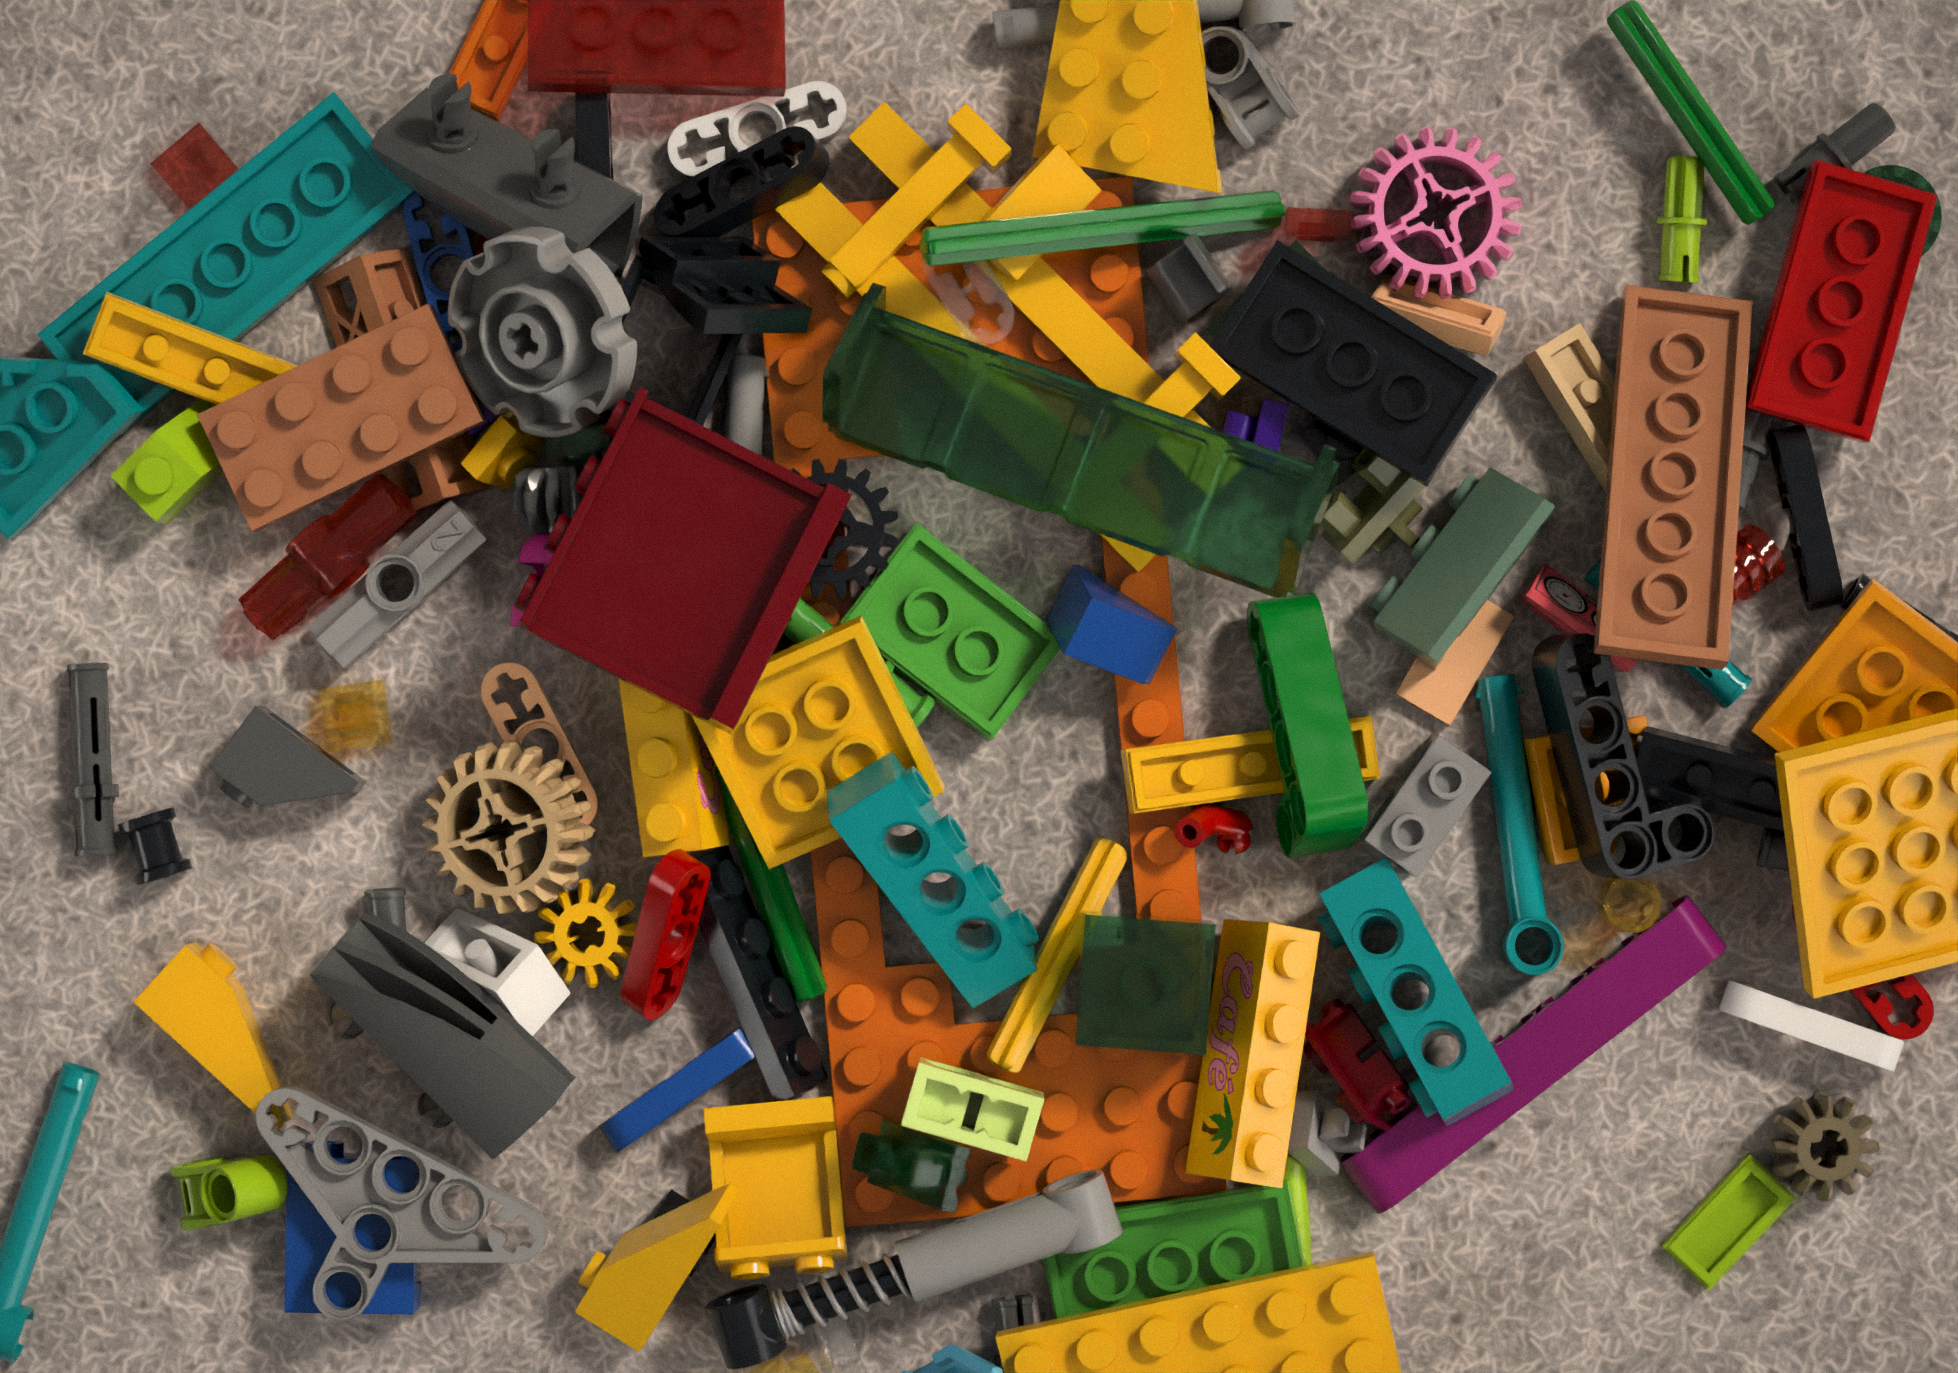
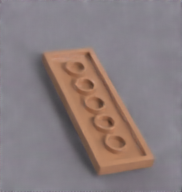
M1626 285L1621 295L1594 640L1595 654L1723 670L1729 661L1753 301Z

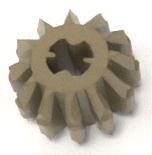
M1817 1091L1813 1098L1814 1112H1812L1809 1105L1802 1098H1793L1790 1101L1791 1108L1798 1119L1793 1122L1781 1115H1776L1773 1119V1124L1776 1127L1788 1132L1787 1139L1773 1138L1767 1141V1149L1769 1151L1789 1155L1775 1164L1773 1167L1774 1173L1780 1178L1795 1174L1791 1190L1800 1196L1808 1192L1814 1184L1816 1198L1820 1201H1830L1834 1182L1844 1194L1852 1195L1856 1192V1189L1849 1174L1854 1170L1862 1176L1871 1177L1874 1169L1869 1164L1860 1161L1861 1153L1873 1154L1878 1152L1879 1142L1873 1139L1859 1138V1136L1871 1128L1873 1120L1865 1114L1851 1118L1855 1110V1101L1845 1096L1838 1100L1833 1107L1830 1094L1825 1091ZM1828 1130L1826 1136L1836 1140L1837 1147L1836 1150L1826 1151L1825 1161L1820 1162L1822 1158L1810 1152L1811 1143L1820 1142L1823 1137V1131Z

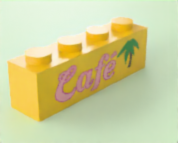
M619 679L643 858L667 855L676 849L690 852L730 845L723 792L715 773L717 765L692 715Z
M1223 919L1185 1173L1282 1188L1320 932L1271 922Z

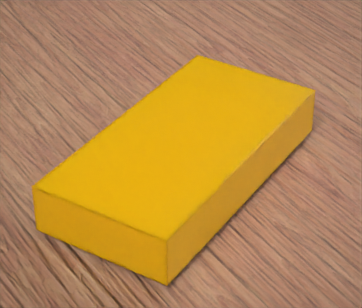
M1059 144L1049 147L981 221L1083 211L1102 190ZM1042 254L992 259L989 261L1009 282L1017 281Z

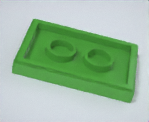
M915 523L886 559L889 564L886 570L877 571L870 580L871 585L861 592L837 626L862 615L883 660H889L894 665L895 671L925 694L928 693L932 696L935 702L989 742L995 737L1060 650V646L1049 626L922 526Z

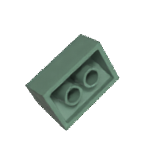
M1490 467L1480 480L1471 473L1467 476L1448 502V505L1456 510L1455 514L1442 531L1434 525L1427 529L1409 554L1418 561L1416 566L1403 582L1393 575L1371 604V607L1379 612V615L1373 622V626L1434 671L1455 639L1462 634L1484 603L1489 600L1549 520L1555 508V505L1544 497Z

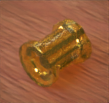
M1644 877L1637 879L1609 878L1603 882L1601 891L1596 898L1598 914L1603 921L1624 932L1637 933L1645 931L1654 925L1661 912L1662 902L1660 893L1655 885ZM1624 887L1629 892L1641 893L1643 901L1635 905L1637 916L1633 919L1628 914L1615 912L1614 905L1622 901L1620 890Z

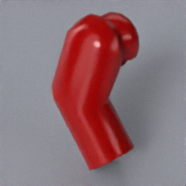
M1205 803L1197 805L1182 817L1175 825L1174 834L1177 841L1188 848L1197 847L1211 835H1217L1216 844L1221 852L1226 854L1230 849L1235 848V854L1247 851L1252 843L1249 831L1253 829V825L1243 811Z

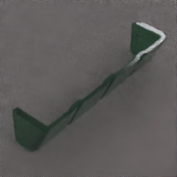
M873 282L868 292L864 293L823 374L822 422L828 424V431L834 433L837 438L918 468L928 467L945 473L946 477L1033 510L1039 512L1049 511L1063 516L1069 523L1151 553L1178 558L1186 561V564L1192 568L1275 598H1286L1288 592L1294 594L1336 485L1340 465L1339 462L1335 461L1337 448L1325 444L1316 465L885 311L886 286Z

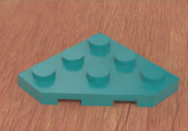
M0 356V532L7 540L19 536L144 411L102 362Z

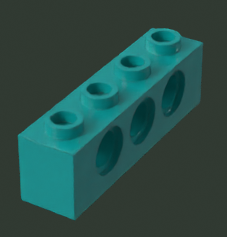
M891 751L827 791L830 823L972 1009L1037 971L1033 944L1039 941V937L1032 922L1020 908L1013 912L1001 898L1004 895V890L995 872L984 861L978 865L965 850L969 847L963 830L950 814L941 818L929 802L933 800V795L927 782L914 766L905 770ZM898 825H910L916 828L915 831L905 836H897L888 832L891 828ZM937 872L951 875L949 879L940 883H932L925 880L927 876ZM969 920H982L986 922L985 925L977 929L961 927L964 922Z
M1388 858L1381 859L1319 893L1327 910L1317 915V918L1334 949L1344 944L1349 948L1357 966L1348 970L1347 973L1364 1004L1367 1005L1377 999L1388 1019V1022L1377 1028L1395 1061L1405 1056H1408L1419 1078L1409 1083V1086L1426 1117L1428 1118L1439 1112L1443 1122L1448 1127L1514 1091L1512 1081ZM1379 924L1393 927L1397 931L1398 937L1396 944L1391 950L1383 954H1373L1364 949L1363 939L1371 927ZM1407 980H1419L1426 984L1429 989L1426 1002L1415 1010H1403L1397 1007L1393 1001L1396 988ZM1445 1035L1457 1040L1460 1044V1052L1452 1064L1445 1067H1436L1425 1060L1424 1051L1426 1045L1433 1038Z

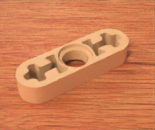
M506 662L494 666L487 672L482 681L481 698L503 742L505 743L510 740L519 741L523 751V741L531 731L542 728L552 732L559 744L556 758L565 760L564 765L569 761L575 772L573 775L563 776V780L567 781L574 777L580 779V786L572 793L583 791L587 797V802L592 803L590 811L582 814L583 817L580 819V823L591 825L599 812L600 801L598 793L538 678L531 669L519 663ZM508 673L512 680L524 678L527 682L528 689L520 694L527 712L533 711L539 704L545 714L544 718L533 719L523 723L513 734L510 732L506 722L519 719L517 713L509 702L498 704L493 695L501 689V683L498 678Z

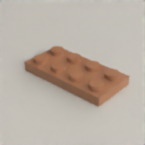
M430 304L419 307L197 414L249 528L254 532L271 526L487 422L471 387L458 365L455 352L433 305Z

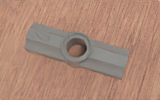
M450 499L389 555H384L376 560L369 568L367 574L310 624L308 629L330 656L339 662L343 668H348L404 616L420 607L434 589L484 546L489 539L472 519ZM405 566L410 570L414 578L413 591L406 599L393 602L384 592V577L392 568Z

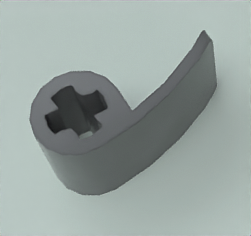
M1191 234L1183 239L1185 244L1159 260L1145 272L1180 325L1188 322L1218 302L1232 290L1231 284L1197 234Z

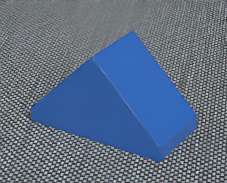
M1072 565L1045 619L1063 654L1141 684H1150L1178 629L1080 565Z

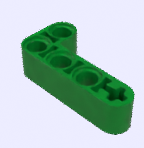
M1311 592L1251 601L1247 608L1248 635L1285 793L1276 808V827L1281 849L1287 858L1350 849L1367 826L1369 814L1368 800L1319 599L1316 594Z

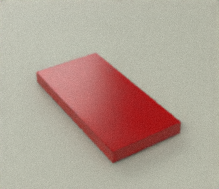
M1820 160L1810 162L1747 389L1745 410L1861 443L1870 442L1937 201V194Z

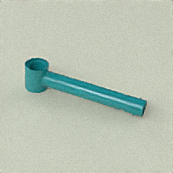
M1515 674L1477 679V688L1473 699H1479L1482 722L1485 728L1484 739L1488 769L1492 772L1490 774V784L1509 926L1505 929L1501 938L1500 950L1504 961L1514 971L1527 975H1541L1551 971L1558 965L1563 955L1564 941L1559 929L1547 919L1523 732L1520 725L1517 694L1524 692L1517 684ZM1529 927L1539 929L1545 935L1548 942L1546 956L1539 963L1533 965L1526 964L1520 960L1515 951L1517 936Z
M63 1062L50 1100L49 1110L45 1114L0 1245V1359L10 1363H15L22 1352L24 1345L18 1344L26 1319L33 1320L34 1309L21 1303L83 1126V1119L88 1112L100 1077L99 1072L74 1063Z

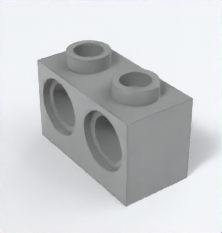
M1431 735L1366 826L1359 839L1384 857H1387L1388 860L1409 875L1418 877L1492 772L1442 736Z

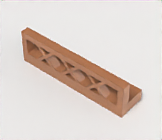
M407 247L359 255L313 279L336 347L426 305ZM349 279L357 298L354 314L347 309L339 284ZM468 431L380 473L395 519L404 518L440 502L468 496L489 487L487 483L476 480L460 464L475 446L473 438ZM407 463L415 468L423 494L412 498L405 478Z

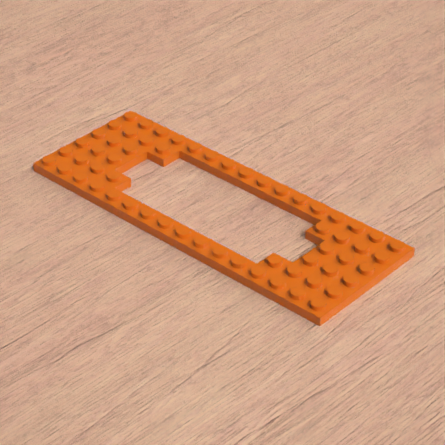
M1132 176L1092 179L1102 191L1084 210L1134 205ZM1012 187L975 190V192L993 208ZM889 199L846 202L842 204L864 225ZM776 209L752 220L754 244L781 260L775 285L812 308L806 333H762L765 367L770 377L766 378L774 462L789 470L794 468L804 478L811 476L812 460L815 459L821 461L825 473H834V469L840 459L901 455L896 391L947 387L950 385L856 291L846 298L824 277L820 271L828 263L776 212ZM928 220L894 256L1018 380H1023V385L1076 438L1092 437L1094 453L1128 418L972 262L937 266L927 265L920 251L922 230L935 226ZM1138 243L1042 254L1040 257L1149 365ZM1155 446L1120 482L1164 525L1158 450ZM837 524L821 556L822 559H826L827 549L832 545L836 537H846L845 527ZM1101 536L1105 582L1174 626L1167 546L1165 545L1137 572ZM847 549L835 556L832 572L849 568ZM850 580L846 581V597L838 598L833 584H824L818 598L811 597V581H809L800 598L836 627L852 605ZM1174 635L1150 684H1141L1114 673L1121 750L1185 741ZM791 641V646L796 645L793 641ZM1124 780L1139 943L1082 948L1077 957L1082 1012L1048 1015L1021 1070L1017 1073L1001 1069L987 1058V1051L1003 1019L955 1024L951 980L937 962L886 966L879 886L843 838L811 851L821 968L827 984L824 1000L846 1228L971 1216L1039 1193L1048 1184L1060 1178L1091 1169L1103 1171L1113 1203L1189 1196L1227 1189L1225 1179L1185 1173L1210 1012L1195 847H1184L1177 841L1174 834L1176 823L1191 811V806L1129 814ZM924 1057L1044 1092L1045 1099L1027 1162L901 1126L919 1058ZM871 1183L882 1184L953 1212L936 1209Z

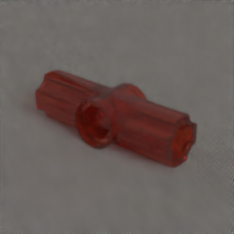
M384 474L373 476L331 516L327 514L320 517L291 540L285 549L288 555L238 599L243 607L244 615L257 630L265 633L273 641L281 639L294 626L304 620L324 599L329 600L339 595L366 572L371 564L368 559L418 515L412 506V501L398 485L390 481Z

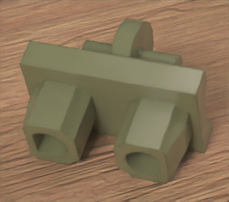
M1363 449L1354 459L1352 468L1368 482L1365 488L1351 502L1340 490L1333 486L1325 490L1310 507L1311 512L1325 530L1321 536L1352 564L1370 546L1381 555L1397 537L1409 548H1412L1420 539L1407 526L1424 509L1414 500L1425 488L1423 484L1368 450Z

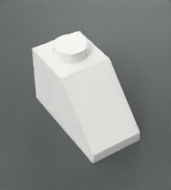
M458 907L424 942L477 984L532 1036L571 994L539 945Z

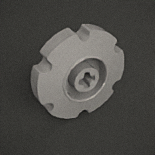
M533 226L523 227L486 241L483 244V253L464 260L459 267L451 286L448 302V323L459 331L463 342L462 349L455 352V357L469 386L481 402L495 415L511 410L519 421L520 430L528 434L541 437H561L578 432L598 422L600 413L616 406L620 398L624 399L630 388L636 367L637 342L625 333L622 326V317L630 312V306L619 282L595 252L590 248H585L572 253L565 243L564 234L555 229Z

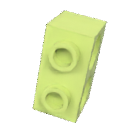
M920 1057L901 1126L1027 1162L1045 1099L1044 1092Z

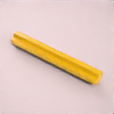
M1102 837L1094 840L1035 956L1037 971L1024 978L987 1051V1058L999 1068L1013 1073L1021 1070L1128 859V852L1118 843Z

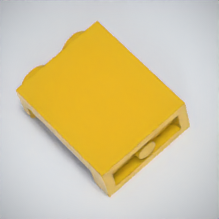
M832 1096L703 1108L705 1134L709 1141L712 1191L730 1182L741 1189L715 1232L716 1248L714 1249V1256L719 1271L731 1272V1279L756 1280L770 1276L769 1268L795 1265V1272L798 1274H819L834 1270V1262L848 1260L835 1107Z

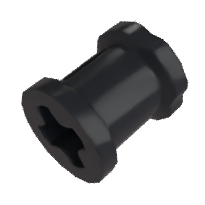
M174 807L118 824L120 834L128 835L136 857L139 872L134 878L137 886L193 868L190 859L182 857L172 828L171 821L176 817Z

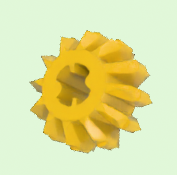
M589 878L579 880L577 887L579 903H576L570 891L562 886V889L557 892L559 896L557 901L564 912L562 913L553 907L545 905L541 906L538 911V916L547 922L555 924L554 930L535 932L534 942L544 944L555 941L557 949L545 956L552 966L562 958L568 961L561 975L562 981L566 984H570L575 979L580 966L584 967L585 982L588 988H595L599 985L600 971L598 964L600 963L607 974L614 980H617L624 974L622 966L613 954L616 953L629 960L632 945L622 942V936H635L638 922L622 925L620 917L631 912L636 907V903L630 898L621 902L615 909L610 907L609 903L616 894L617 888L611 882L606 883L601 889L598 899L593 900L591 880ZM592 916L603 925L597 929V932L605 931V938L603 944L595 942L585 950L576 944L575 940L580 938L581 935H573L572 929L575 922L583 924Z

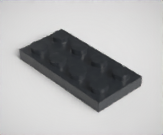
M1278 240L1209 345L1230 366L1426 487L1497 379V374Z

